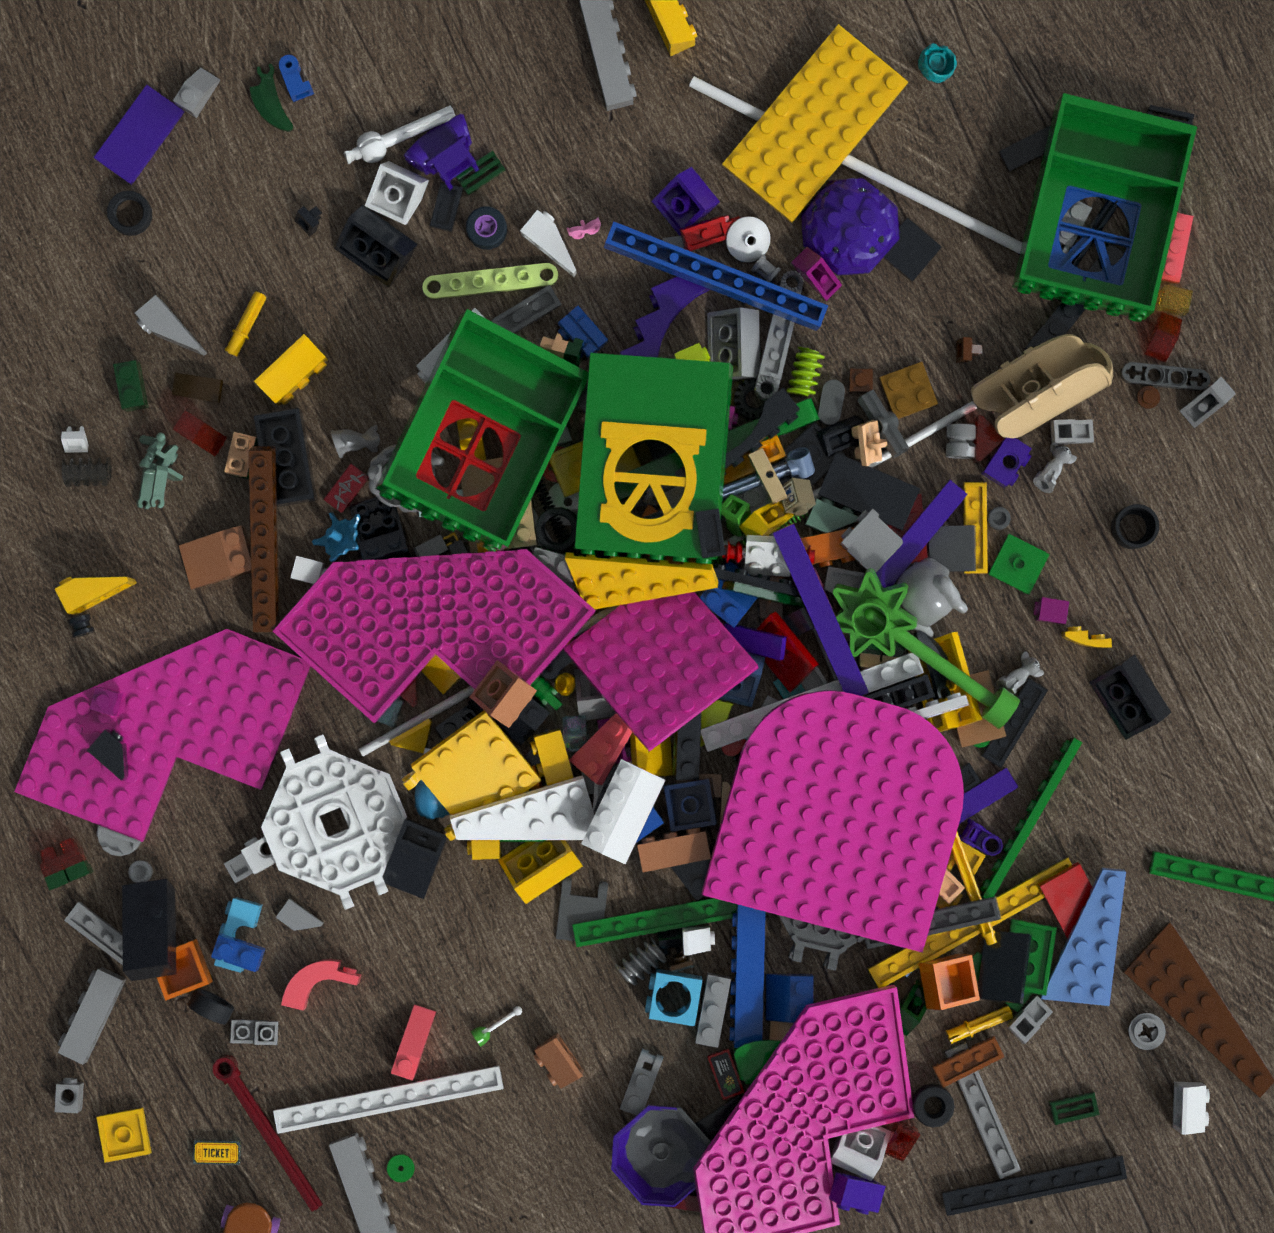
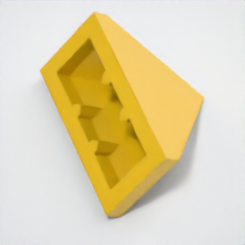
M425 720L393 738L389 743L392 746L424 754L433 723L432 720Z

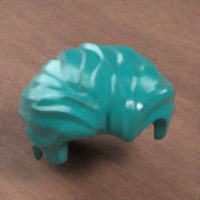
M930 44L921 52L918 59V68L923 77L935 83H941L950 78L957 67L955 54L945 45Z

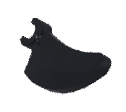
M922 631L914 633V637L949 661L941 646L932 637ZM926 663L933 686L932 690L935 697H932L933 700L946 699L947 696L951 695L949 688L946 686V681L949 679Z

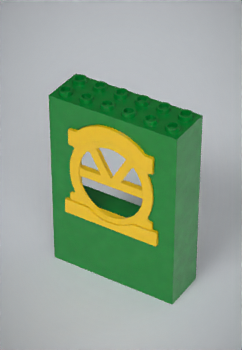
M590 353L575 548L581 549V554L597 555V551L601 550L604 551L603 555L620 557V552H626V557L643 558V554H650V559L666 560V556H673V561L689 562V558H696V563L712 564V560H718V556L702 559L695 512L719 508L721 519L733 366L730 363ZM643 440H659L670 445L678 453L684 464L686 477L615 472V469L622 454L633 444ZM614 483H639L626 503L621 504L617 497ZM649 484L664 514L662 517L655 519H644L631 514L632 509ZM661 485L685 488L682 498L675 508H671Z

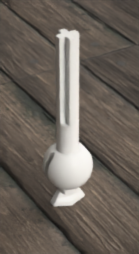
M450 105L381 136L374 131L365 132L358 138L357 147L351 151H345L343 154L348 164L352 163L355 159L359 160L361 158L367 163L379 162L386 155V148L448 122L455 117L454 110Z

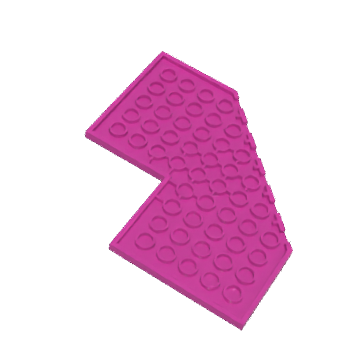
M527 549L513 551L333 562L273 632L373 723H376L435 655L474 689H476L497 660L531 685L596 610Z
M225 629L48 706L14 792L144 842L177 757L260 790L263 789L311 666L301 657ZM96 687L123 693L117 716L90 710ZM105 729L111 731L115 729L124 737L122 741L127 746L128 778L121 781L87 751Z
M895 985L805 1006L693 1167L703 1233H809L840 1225L838 1208L836 1207L837 1203L829 1199L834 1178L828 1139L914 1118L898 991Z

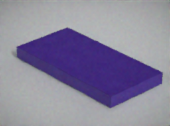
M146 85L96 153L94 159L132 185L182 117L184 111Z

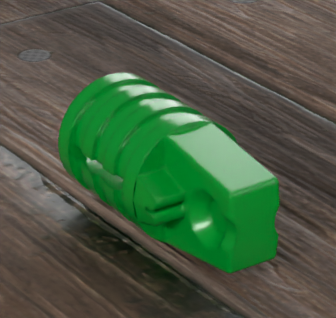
M539 675L531 684L537 690L534 696L538 698V701L543 706L549 703L555 710H558L563 704L555 697L558 693L557 690L544 677Z

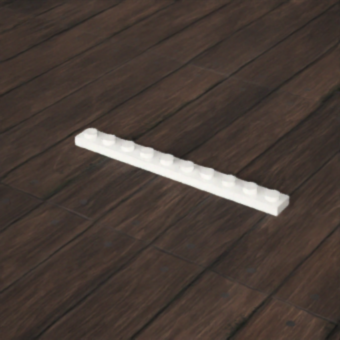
M909 653L862 670L860 673L870 693L922 674L924 671L919 658L913 653ZM839 681L829 682L701 729V735L707 752L747 738L765 715L793 697L824 690L843 691Z
M500 1065L276 1109L273 1113L277 1134L501 1090L504 1089Z

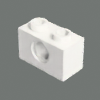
M255 837L244 843L246 848L241 850L254 874L275 864L272 854L267 855L262 850L263 844L267 842L265 837L260 840Z

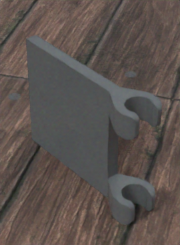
M569 877L563 879L556 939L575 941L572 924L604 918L608 891L607 882L601 881L599 883L598 897L570 894L572 879Z

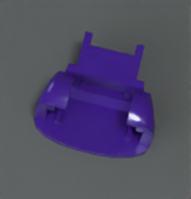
M459 114L448 122L434 127L418 139L404 154L407 163L426 175L437 173L449 190L453 188L450 180L469 167H472L475 172L479 170L476 160L469 152L472 140L464 114Z

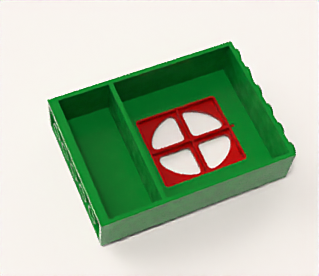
M466 309L458 316L375 489L380 491V496L388 500L394 498L400 501V505L412 511L414 508L422 512L421 516L430 521L436 519L442 522L441 526L447 530L454 532L456 529L462 532V537L469 541L475 542V540L484 543L483 547L489 551L496 552V550L500 551L508 548L585 387L589 372ZM471 418L478 423L466 450H461L440 438V433L455 421ZM488 427L496 432L502 445L503 459L502 465L499 468L478 459L474 455L477 445L485 429ZM435 447L456 456L460 460L458 468L447 488L439 485L432 471L431 454ZM468 465H473L494 477L493 483L477 495L463 497L456 492Z

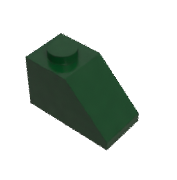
M918 979L899 1003L903 1034L906 1036L920 1023L927 1010L923 985Z

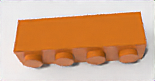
M847 529L801 538L806 550L809 545H811V550H815V561L812 565L819 564V568L832 566V561L841 559L842 563L855 561V558L840 545L843 541L840 536Z

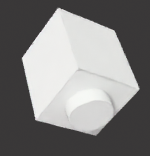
M296 556L291 578L315 584L327 569L322 562Z

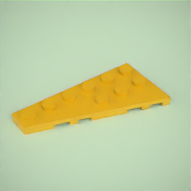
M568 552L565 554L566 563L580 597L594 609L718 588L719 582L712 564L684 562L681 565L669 564L667 560H660L659 563L647 562V559L611 556L609 559L596 558L593 554H587L586 557L574 556V553Z

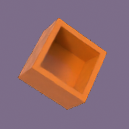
M197 939L176 946V975L157 977L165 1001L213 982Z
M954 954L919 963L927 1009L944 1010L980 1000L972 955Z

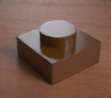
M873 369L849 370V392L867 393L873 390Z

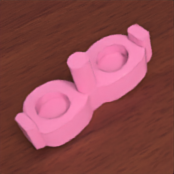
M599 217L586 225L584 220H581V226L567 228L569 236H572L574 239H581L585 233L590 235L597 233L601 223Z

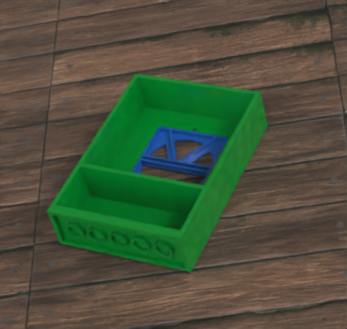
M1063 93L1055 105L1012 287L1017 288V291L1023 294L1037 293L1040 298L1052 300L1053 298L1061 299V302L1067 305L1081 304L1084 305L1083 308L1091 311H1097V309L1105 310L1106 314L1111 316L1125 315L1128 316L1129 320L1141 322L1148 318L1155 309L1197 126ZM1100 197L1111 200L1113 203L1118 201L1117 206L1122 210L1128 222L1129 238L1062 222V219L1072 205L1085 198ZM1060 231L1083 236L1066 254L1063 253L1059 239ZM1093 239L1103 269L1100 272L1084 271L1071 263ZM1104 242L1126 247L1124 255L1115 265L1110 263Z

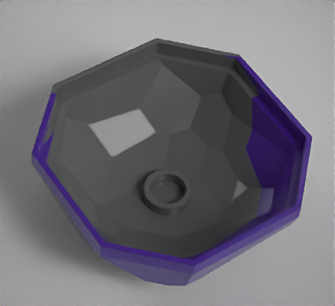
M648 1105L613 1136L611 1170L641 1205L675 1207L696 1189L693 1167L711 1141L681 1107Z

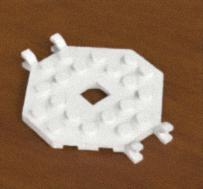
M321 735L314 739L320 751L315 756L295 763L289 749L280 752L286 770L261 829L279 871L338 894L346 910L354 906L348 892L352 889L373 881L378 895L388 892L382 876L407 815L390 774L330 750L324 735ZM341 808L349 829L328 837L319 816Z

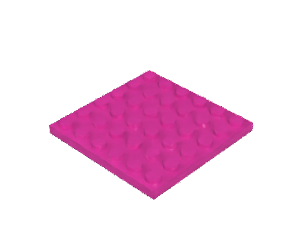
M695 592L620 605L564 647V652L649 752L758 669V664Z

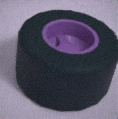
M482 206L475 209L469 215L466 221V232L469 240L476 247L483 250H491L504 242L507 235V224L499 210L493 207Z

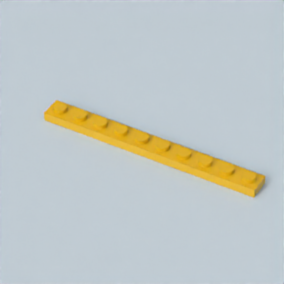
M1069 858L1059 861L998 895L996 898L1002 919L991 921L992 927L1045 898L1038 884L1070 867L1072 863ZM978 924L927 936L923 953L903 948L867 969L877 987H885L919 968V963L933 960L982 933Z

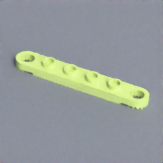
M541 263L433 275L424 280L422 288L424 294L431 299L533 289L554 285L558 279V271L553 264ZM542 270H552L553 278L549 281L542 280L540 277ZM437 281L441 286L439 292L430 293L428 291L429 283Z

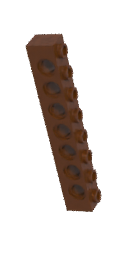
M252 446L248 454L253 632H273L279 624L275 446Z

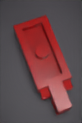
M728 215L719 216L679 229L685 250L693 251L726 240L728 229L736 220L740 219L739 216L729 219Z

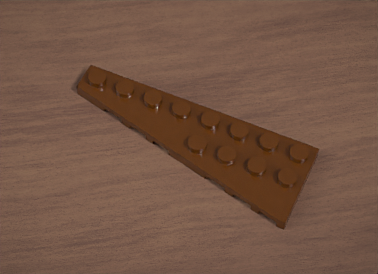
M1168 922L1126 967L1123 973L1253 1093L1261 1098L1274 1083L1273 1076L1173 925Z

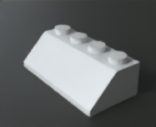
M621 759L581 844L626 864L665 780Z

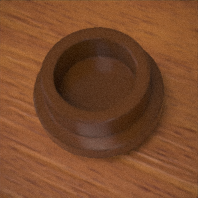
M1152 386L1143 387L1137 394L1138 404L1145 409L1156 407L1160 401L1158 390Z

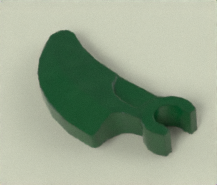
M269 64V73L263 74L259 66L257 67V74L261 78V83L258 86L250 87L254 106L267 123L282 131L290 132L293 130V124L286 116L278 98L273 79L274 67L272 64Z

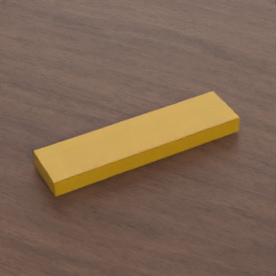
M964 482L963 491L968 495L963 499V526H976V571L964 572V574H987V482Z

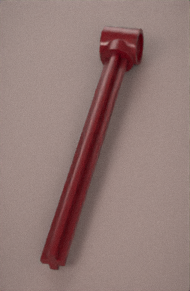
M231 1055L220 1056L213 1065L214 1076L221 1080L224 1085L228 1083L311 1212L317 1210L323 1203L239 1076L242 1073L238 1069L237 1060ZM227 1062L231 1066V1072H222L220 1063Z

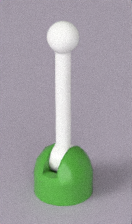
M516 1006L513 1012L489 1028L480 1026L470 1031L479 1046L481 1047L488 1042L491 1031L513 1016L521 1015L522 1008Z

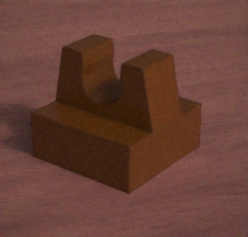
M963 337L956 340V363H967L972 360V356L977 357L982 354V345L972 344V337Z

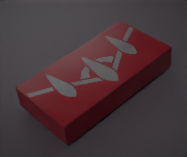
M350 464L323 500L343 514L369 477Z

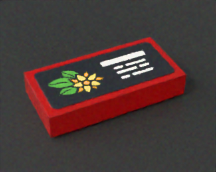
M729 1048L708 1055L707 1058L722 1099L725 1100L744 1093Z

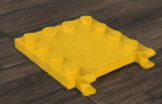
M485 710L411 764L413 771L402 778L404 781L403 785L408 791L422 780L450 815L523 794L541 781L539 775ZM451 823L444 828L445 835L450 841L456 838Z

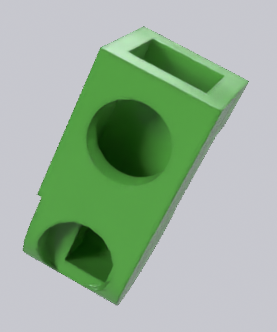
M730 494L722 504L721 514L726 518L727 529L733 535L742 537L744 532L739 526L751 515L750 505Z

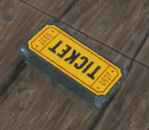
M194 1140L193 1164L240 1165L241 1141Z

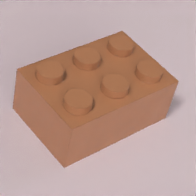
M700 827L686 829V833L680 835L677 834V831L664 833V838L655 839L654 835L643 837L641 842L637 843L642 872L711 859L705 830H700Z

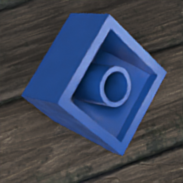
M731 560L725 564L727 566L726 571L734 572L735 568L741 569ZM718 579V588L705 590L700 599L710 610L735 628L757 598L723 590V580Z
M766 974V1020L794 1023L805 1006L813 1004V975Z

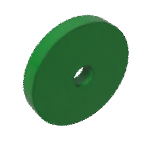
M405 1154L393 1156L387 1165L389 1177L396 1182L408 1181L415 1171L413 1160ZM403 1166L404 1169L400 1171L398 1167Z

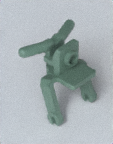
M160 432L156 435V438L142 435L139 438L140 443L149 445L144 459L139 464L144 470L137 500L138 508L143 507V501L146 502L144 509L155 507L156 500L159 501L157 508H162L164 506L167 478L171 481H182L184 477L168 468L177 459L178 453L176 452L179 447L168 445L161 452L166 443L165 434ZM154 458L157 459L156 464L152 463Z

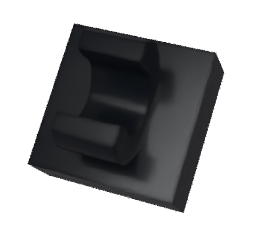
M303 206L297 211L294 221L310 237L317 231L318 220L321 218L322 212L317 206L310 211Z
M680 928L658 932L660 949H663L665 956L668 955V948L675 947L677 954L680 953V946H683Z

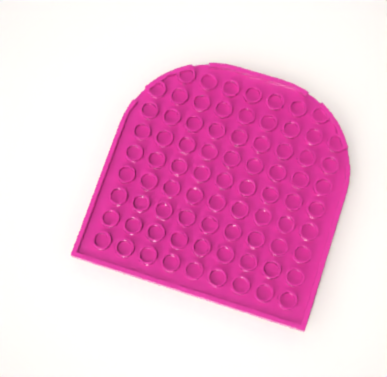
M824 690L804 693L781 703L761 719L762 721L750 733L742 748L701 894L923 953L963 809V779L953 749L939 730L920 715L893 704L853 693Z

